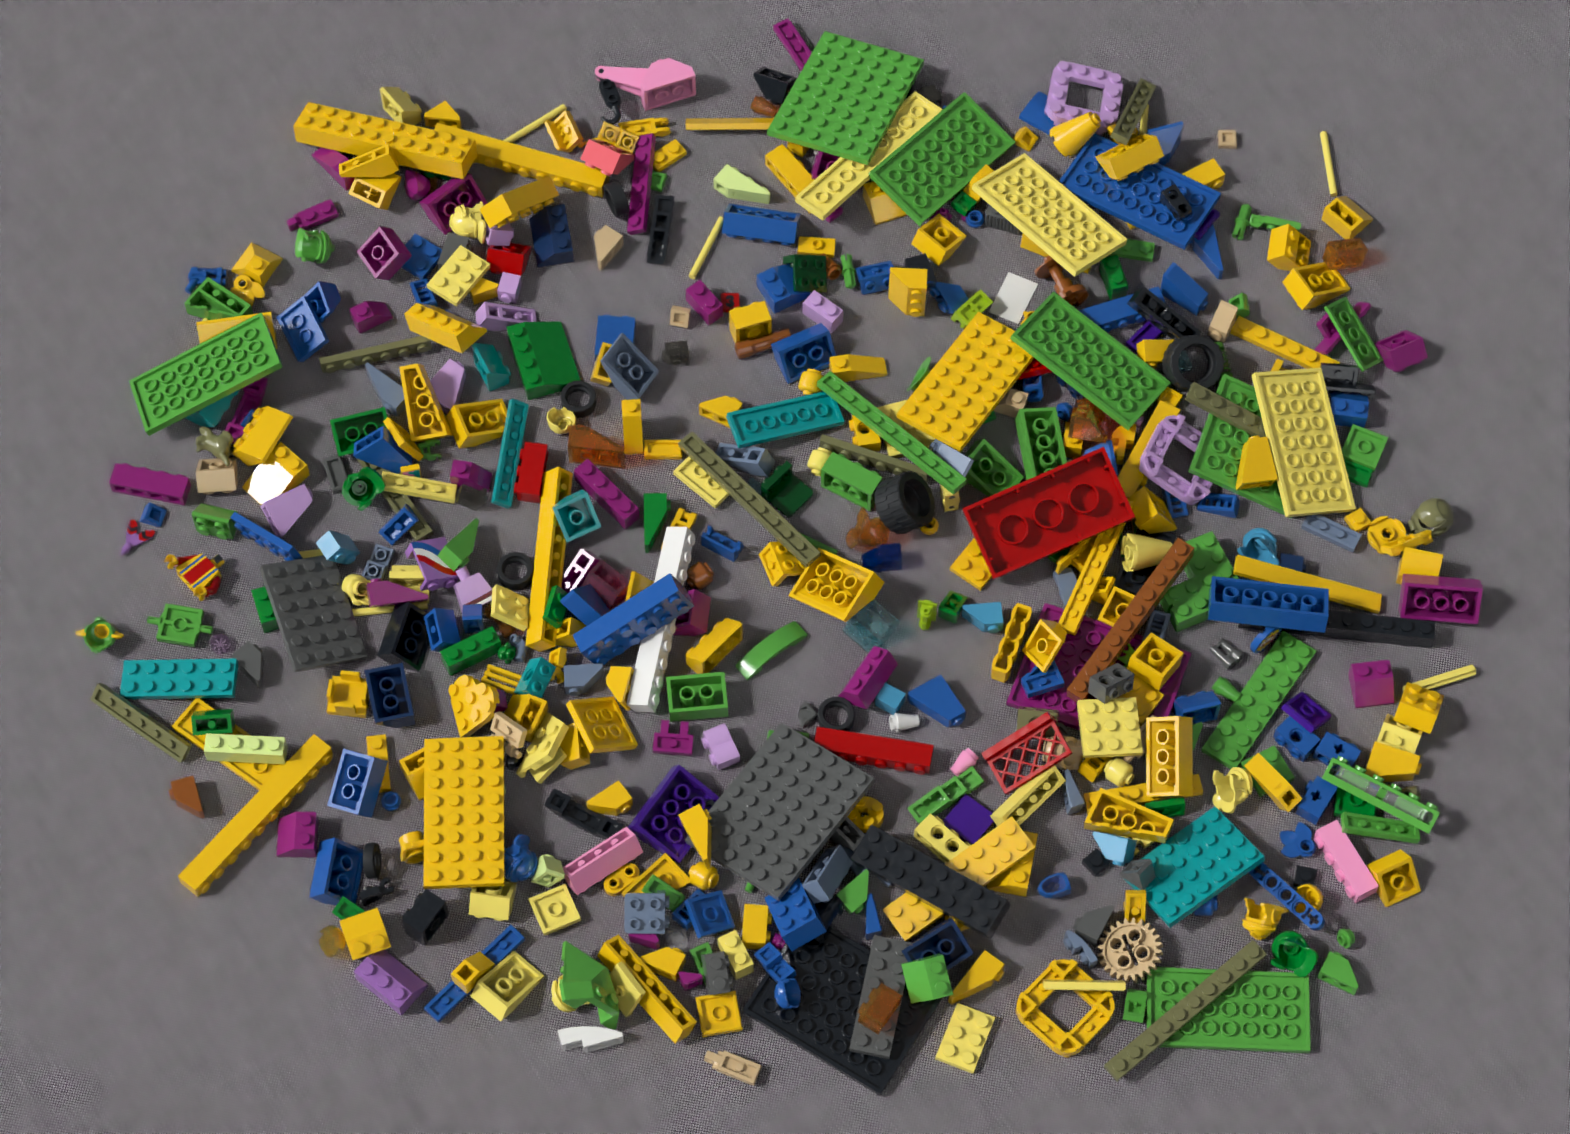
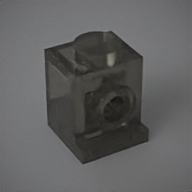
M687 340L665 343V350H662V359L667 362V365L686 363V366H690Z

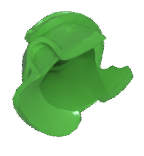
M299 228L296 237L295 256L301 257L302 262L316 261L318 264L327 262L331 252L335 250V245L332 244L329 235L324 230L318 233V230L307 231Z

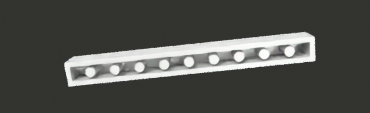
M688 527L666 528L654 583L671 573L684 586V582L687 579L688 564L691 561L692 546L695 544V534ZM676 618L640 642L627 699V705L634 712H656V707L660 700V689L664 683V672L668 665L667 658L672 647L671 640L676 629Z

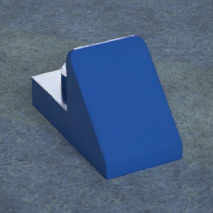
M482 604L463 605L462 621L465 634L478 633L484 630Z

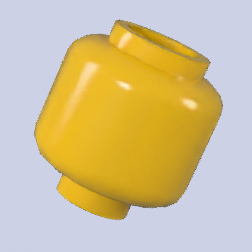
M807 369V371L802 372L798 384L799 390L803 392L802 395L806 396L822 392L817 387V381L823 377L820 371Z
M703 861L692 865L689 869L690 883L704 891L714 888L719 881L717 869L712 865L711 868L707 869Z

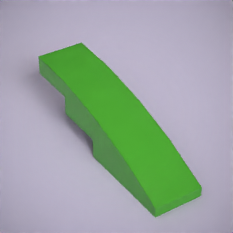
M971 766L958 777L955 775L942 786L938 785L907 809L918 824H920L930 813L935 816L961 800L965 794L968 795L984 784V780Z

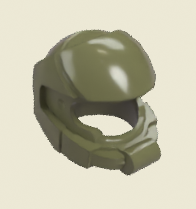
M1431 498L1424 501L1415 510L1411 520L1408 521L1411 533L1417 534L1430 530L1432 538L1444 534L1454 522L1453 510L1447 501L1441 498ZM1419 519L1423 524L1434 529L1423 528L1419 523Z

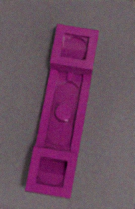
M263 377L244 387V395L231 423L228 422L225 431H228L233 436V444L244 433V427L240 424L250 410L253 409L255 411L257 408H260L268 384L267 378Z

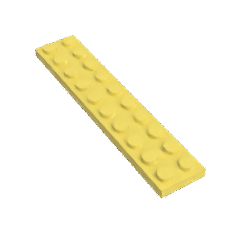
M916 91L903 101L868 165L840 157L795 197V202L822 221L825 220L870 179L869 172L943 109Z

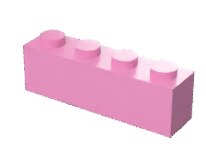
M1335 820L1317 829L1314 835L1315 845L1317 848L1322 849L1327 864L1332 865L1335 870L1334 873L1339 882L1342 881L1347 896L1357 903L1376 893L1379 885L1346 833H1342V827L1339 822Z
M626 826L564 866V878L569 888L577 895L585 892L595 883L602 881L612 872L629 861L636 859L637 856L643 853L636 835Z

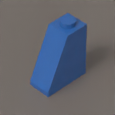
M1173 262L1163 274L1160 291L1164 297L1197 316L1200 311H1204L1208 306V293Z
M384 426L354 443L355 458L398 474L401 472L400 467L412 465V456L398 446L389 430Z
M591 584L572 589L560 600L586 626L610 611Z
M941 674L908 692L907 701L909 704L947 728L953 725L958 726L965 719V709Z

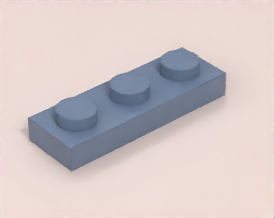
M1307 515L1301 526V529L1352 553L1362 534L1321 515Z

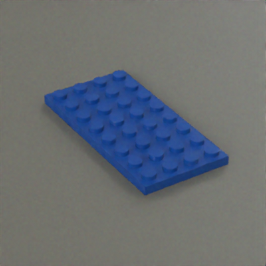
M1094 133L1059 182L1081 201L1185 250L1220 199L1221 193L1159 163L1148 164L1143 167L1142 171L1128 174V177L1124 180L1112 179L1099 164L1096 156L1119 144ZM1173 184H1176L1192 208V215L1181 221H1177L1166 205L1163 206L1160 202L1161 191Z

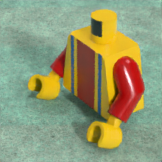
M203 553L185 557H176L172 554L166 556L164 562H169L167 568L171 570L176 566L175 569L178 577L194 593L193 596H197L200 601H203L205 597L217 593L222 578L218 568L225 563L219 554L211 560Z

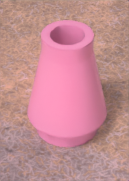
M969 748L965 751L962 750L950 770L958 777L971 766L976 765V761L979 758Z

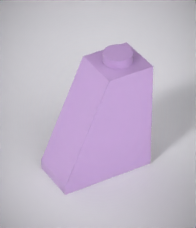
M451 359L444 364L430 381L443 413L446 415L453 405L459 404L466 378L464 366L460 362H454Z
M305 484L265 501L260 506L275 536L280 539L313 501V494L308 487L306 488Z

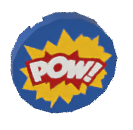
M1266 626V630L1254 638L1250 644V650L1254 654L1263 651L1277 637L1281 628Z

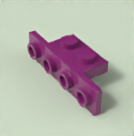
M1358 302L1353 307L1359 319L1367 314L1371 304ZM1326 313L1316 323L1324 339L1314 350L1321 354L1330 353L1334 346L1343 340Z

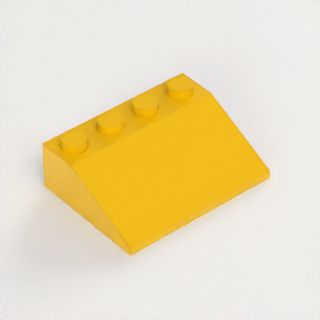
M818 547L817 550L821 556L805 568L788 596L841 621L847 622L875 599L885 582L874 571Z

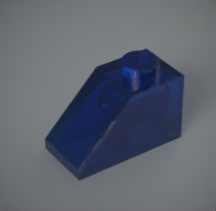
M900 543L882 544L862 554L863 567L874 572L902 570Z

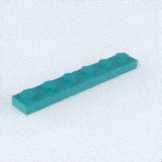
M513 398L509 400L491 500V503L507 509L512 505L514 484L516 482L517 467L519 465L520 450L522 448L529 404Z

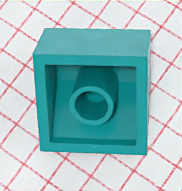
M472 344L474 363L489 392L509 384L511 372L507 365H503L501 352L499 350L496 351L493 345Z
M584 490L566 496L552 507L566 542L601 527L589 495Z

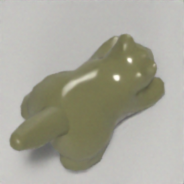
M201 427L199 431L202 435L196 438V452L207 450L216 458L221 459L226 466H229V457L233 456L231 453L233 448L230 446L233 442V436L228 431H223L217 436L209 428Z

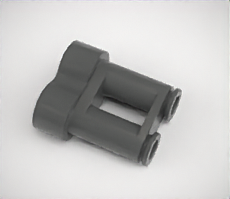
M1223 638L1218 642V645H1214L1210 649V652L1223 662L1222 665L1228 670L1244 656L1239 649L1232 647ZM1220 648H1223L1224 650H1226V651L1228 652V654L1225 655V654L1220 650Z

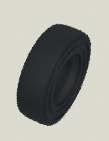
M366 843L364 847L363 868L368 879H376L380 876L381 851L378 843Z

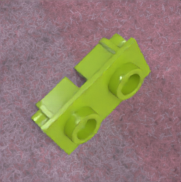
M918 600L917 618H920L919 627L922 630H927L930 628L931 621H936L937 603L931 600Z

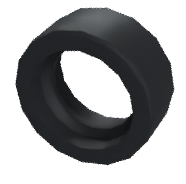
M615 180L603 186L604 194L613 215L619 217L629 213V203L620 182Z
M570 382L561 392L562 408L566 407L567 410L572 411L576 418H584L590 415L597 405L596 392L588 382ZM582 391L589 395L590 401L583 407H574L568 403V396L571 393Z
M510 552L504 555L497 565L500 583L505 588L513 591L526 588L533 579L534 568L531 559L520 552ZM518 562L526 566L527 573L519 580L508 579L504 574L505 568L511 563Z
M838 696L829 697L824 700L818 710L819 726L850 731L855 720L854 707L850 701ZM831 707H841L846 710L848 718L842 725H831L825 720V712Z

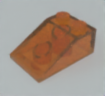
M571 425L567 445L569 463L582 464L586 459H589L595 466L626 468L625 448L590 427Z

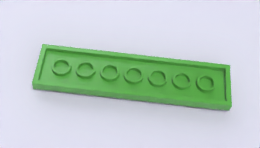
M1283 631L1241 691V695L1234 701L1209 737L1201 752L1229 769L1238 767L1316 654V650Z

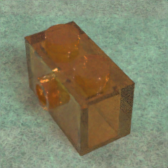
M883 983L877 989L873 988L868 997L870 1000L867 1004L863 1003L858 1010L860 1014L858 1022L878 1035L900 1005L902 998L901 994Z

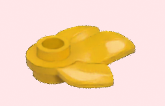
M246 275L236 277L233 284L234 287L230 290V292L249 303L251 307L255 298L265 297L263 287L257 282H252ZM245 281V286L241 287L239 285L240 282Z

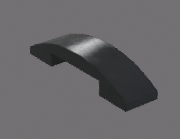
M555 788L544 804L545 807L572 825L605 840L619 832L623 827V824L608 816L603 817L574 802L570 796Z

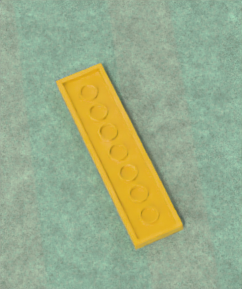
M1011 816L947 862L945 866L984 887L1036 848ZM904 893L882 909L906 942L945 915L908 893Z

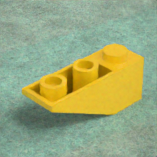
M1259 753L1244 765L1279 809L1289 812L1302 800V797L1292 785Z

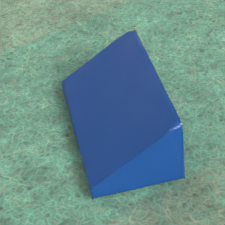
M406 504L378 533L393 545L419 519Z

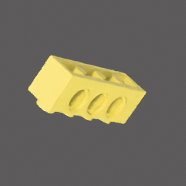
M931 813L914 829V837L945 864L971 846L968 842H963L953 829L949 830L944 825L942 819L938 816L934 817ZM941 834L943 838L936 839L933 835ZM954 846L958 850L955 852H951L948 850V848Z

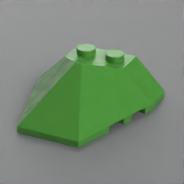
M563 942L561 960L564 961V966L560 970L563 974V979L559 981L562 1002L574 1009L586 1002H590L598 1008L600 1024L609 1029L616 1030L619 1017V1001L608 968L569 942Z

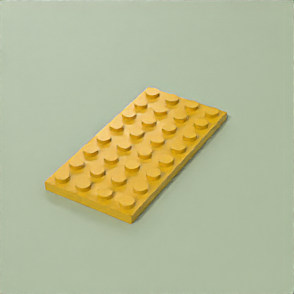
M978 312L897 412V418L961 452L1029 366L1034 357L1010 339L1011 335L1015 332L1014 330Z
M504 736L424 739V889L505 886Z

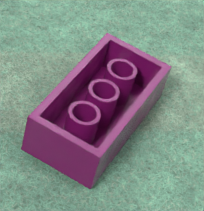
M1403 574L1398 606L1400 618L1478 624L1483 592L1481 580Z

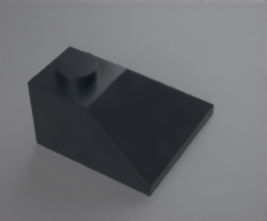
M766 67L760 68L753 74L765 99L770 100L772 104L776 105L783 104L797 78Z

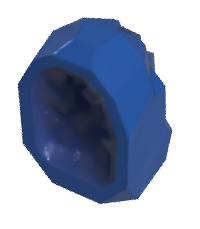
M1041 375L1023 379V391L1029 394V402L1040 401L1044 396Z
M1064 872L1046 877L1037 887L1041 896L1050 899L1071 894L1072 890Z

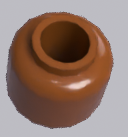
M698 561L687 569L688 578L686 581L691 588L696 587L702 590L713 582V575L715 573L706 562Z

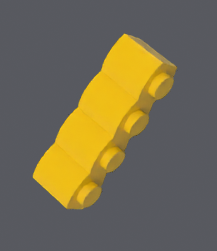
M1020 603L1014 606L1011 620L1006 625L1004 637L999 643L998 653L992 661L991 679L1003 683L1009 679L1012 665L1017 659L1018 649L1021 647L1024 634L1030 625L1031 607Z

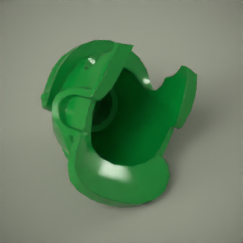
M364 467L358 473L348 475L342 486V495L348 503L359 506L357 509L363 511L373 502L372 500H374L377 494L383 492L386 484L376 470Z
M1294 931L1282 932L1272 943L1271 950L1275 957L1271 959L1273 966L1282 970H1292L1299 977L1307 976L1314 969L1318 953L1309 947L1301 933L1299 934Z

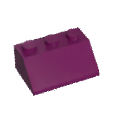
M467 173L464 179L452 178L419 203L427 217L446 235L452 230L449 227V220L451 215L455 213L454 210L457 206L463 204L465 207L474 208L480 201L483 202V206L488 202L472 175Z
M874 646L866 654L838 697L845 698L854 706L868 709L898 665L890 651Z

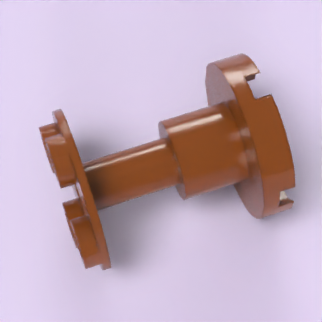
M1045 257L1044 263L1034 270L1036 276L1039 279L1052 277L1056 283L1054 285L1056 293L1072 306L1075 304L1077 307L1080 306L1088 298L1086 287L1083 284L1073 285L1070 278H1065L1062 273L1065 268L1052 257Z

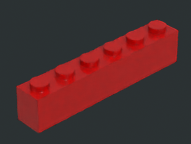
M817 727L814 741L845 761L855 762L858 765H875V767L881 769L886 767L894 768L900 772L906 770L913 771L919 775L929 774L934 746L824 727Z

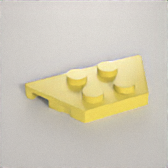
M546 713L540 727L534 734L535 737L532 743L527 747L526 754L516 774L520 778H524L528 769L532 768L535 771L543 764L551 761L569 727L550 713Z

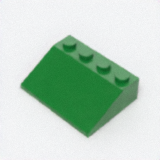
M561 321L522 322L506 327L511 350L528 400L560 392L568 383L581 381Z

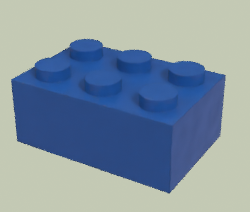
M799 878L780 901L770 895L765 897L781 937L791 951L826 932L820 915Z

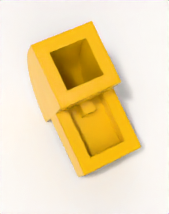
M1134 424L1129 430L1119 426L1113 432L1111 440L1114 447L1116 464L1123 465L1125 448L1133 449L1137 424Z

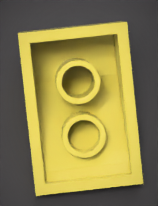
M513 951L476 983L471 997L501 1022L526 998L543 979L544 975L517 952Z

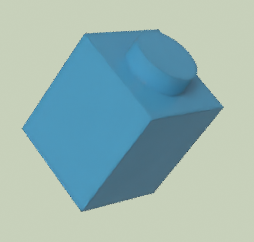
M885 683L875 697V706L894 715V713L899 712L904 704L906 693Z

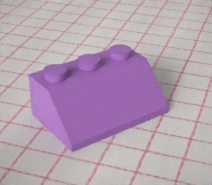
M385 950L367 956L354 970L356 980L401 1016L428 987V984Z

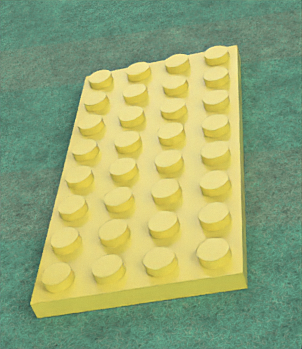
M1025 153L977 181L972 186V190L1074 277L1127 243V238Z
M1309 368L1253 373L1251 376L1278 477L1277 484L1285 517L1353 512L1356 507L1322 369Z

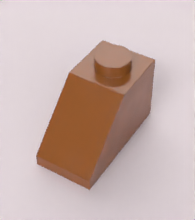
M194 776L170 781L172 789H168L171 801L175 800L177 807L201 819L205 818Z

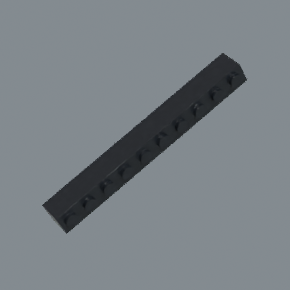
M1329 610L1325 633L1281 628L1280 632L1285 631L1292 634L1431 649L1435 639V621ZM1238 623V628L1266 630V626Z

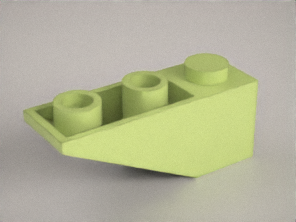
M728 164L713 179L714 189L727 198L764 204L770 203V192L767 188L759 186L752 178L744 176L737 168L731 167Z

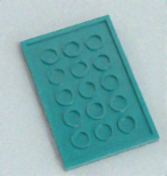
M1214 806L1166 840L1165 843H1162L1141 858L1152 861L1156 876L1144 889L1146 890V903L1171 928L1264 862L1265 856ZM1125 880L1134 890H1141Z

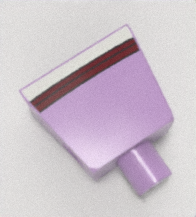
M466 566L456 571L460 582L453 587L461 612L463 605L482 604L483 606L492 601V588L479 572L471 576Z

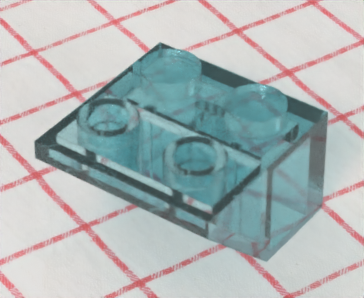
M873 599L849 619L842 631L868 653L874 646L880 647L892 635L900 621Z

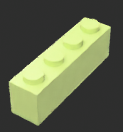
M206 733L204 754L207 761L285 764L288 746L285 737Z

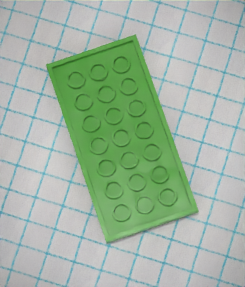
M963 92L871 170L869 177L920 227L964 189L986 164L990 166L1015 144V141L976 102Z
M1054 291L1010 337L1013 342L1126 430H1129L1171 383Z
M259 313L129 380L145 432L150 436L277 371L283 365L266 319L262 313Z
M1157 967V970L1151 968L1150 972L1152 975L1149 976L1146 973V992L1148 993L1146 999V1029L1217 969ZM1248 971L1160 1047L1310 1053L1309 974L1305 977H1299L1292 972Z

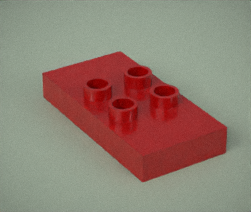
M1104 447L962 508L993 580L1135 518Z

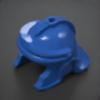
M525 834L516 836L513 841L514 844L507 849L505 848V877L514 883L533 877L538 866L535 853L529 850L530 838Z

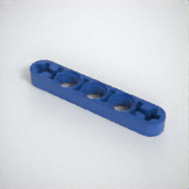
M1263 862L1257 867L1261 868L1266 874L1264 878L1259 873H1256L1254 869L1249 872L1259 884L1311 930L1318 931L1324 927L1325 918ZM1276 878L1277 885L1269 888L1267 885L1269 879ZM1287 890L1291 891V898L1289 900H1282V893ZM1300 903L1306 905L1303 913L1296 912V906ZM1309 913L1314 918H1318L1317 920L1319 921V923L1317 925L1313 923L1309 917H1307Z

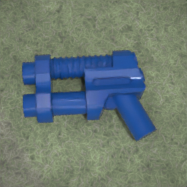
M192 267L188 273L189 283L184 291L191 294L195 286L202 284L208 277L207 275H217L216 278L211 279L221 286H226V278L223 277H227V269H223V267Z

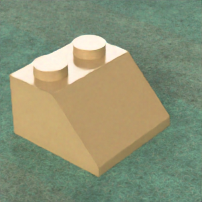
M229 457V466H226L219 458L199 459L196 468L198 493L210 495L222 491V493H232L236 490L238 485L237 457Z

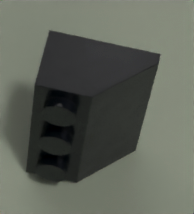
M410 602L396 604L377 656L391 665L403 663L406 669L420 671L430 643L424 616L427 613Z

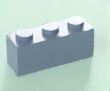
M841 845L825 849L802 884L814 904L819 902L825 903L832 899L835 890L841 885L842 879L848 874V870L853 864Z

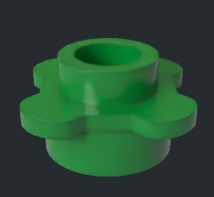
M509 642L502 644L498 650L500 660H504L506 664H509L515 656L516 647L511 646Z

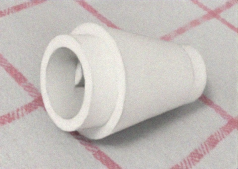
M894 713V715L889 717L891 731L899 732L919 727L918 715Z

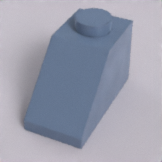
M603 663L564 665L565 695L579 696L580 694H585L604 675Z

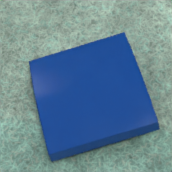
M1038 91L1023 109L1019 119L1050 135V129L1055 125H1053L1054 121L1045 115L1044 112L1048 96Z

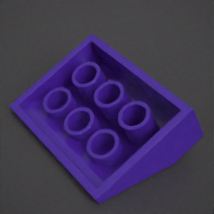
M678 764L669 770L628 828L641 841L662 854L666 853L672 860L680 863L691 846L686 844L687 834L683 829L684 827L678 814L697 804H702V809L709 811L711 805L705 807V802L712 799L715 803L720 797Z

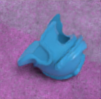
M1254 528L1243 537V547L1240 546L1237 549L1239 555L1280 565V561L1276 557L1277 539L1270 531L1264 528Z

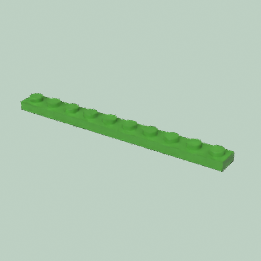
M831 371L817 381V387L953 495L967 484V479Z

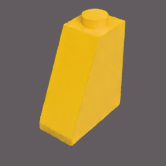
M640 399L621 400L625 455L644 454Z
M1255 435L1250 437L1243 445L1235 486L1236 490L1271 486L1278 480L1267 437Z
M1375 741L1366 766V774L1372 777L1376 774L1385 779L1384 783L1412 781L1415 774L1419 775L1422 766L1421 763H1418L1420 756Z

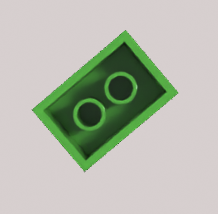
M832 452L821 469V487L871 512L875 505L876 487L882 482V477L876 471H870L860 463L852 462L844 455Z
M725 672L666 677L670 722L728 717Z

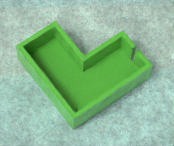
M1213 531L1186 541V543L1194 547V556L1184 568L1189 579L1170 587L1160 601L1165 613L1171 614L1170 622L1176 632L1208 619L1209 590L1212 576L1239 579L1237 575L1233 574L1234 569Z

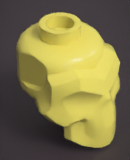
M350 574L345 577L342 582V590L347 594L350 602L358 606L362 604L369 605L366 585L371 583L370 580L357 574Z

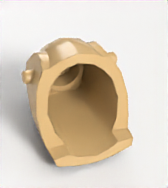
M1054 736L1048 737L1047 739L1053 740ZM1063 736L1073 754L1054 766L1063 770H1078L1083 757L1081 740L1072 736ZM1045 741L1043 752L1050 753L1052 742ZM1056 744L1053 754L1061 755L1066 750L1063 745ZM1042 755L1043 761L1047 763L1048 756Z

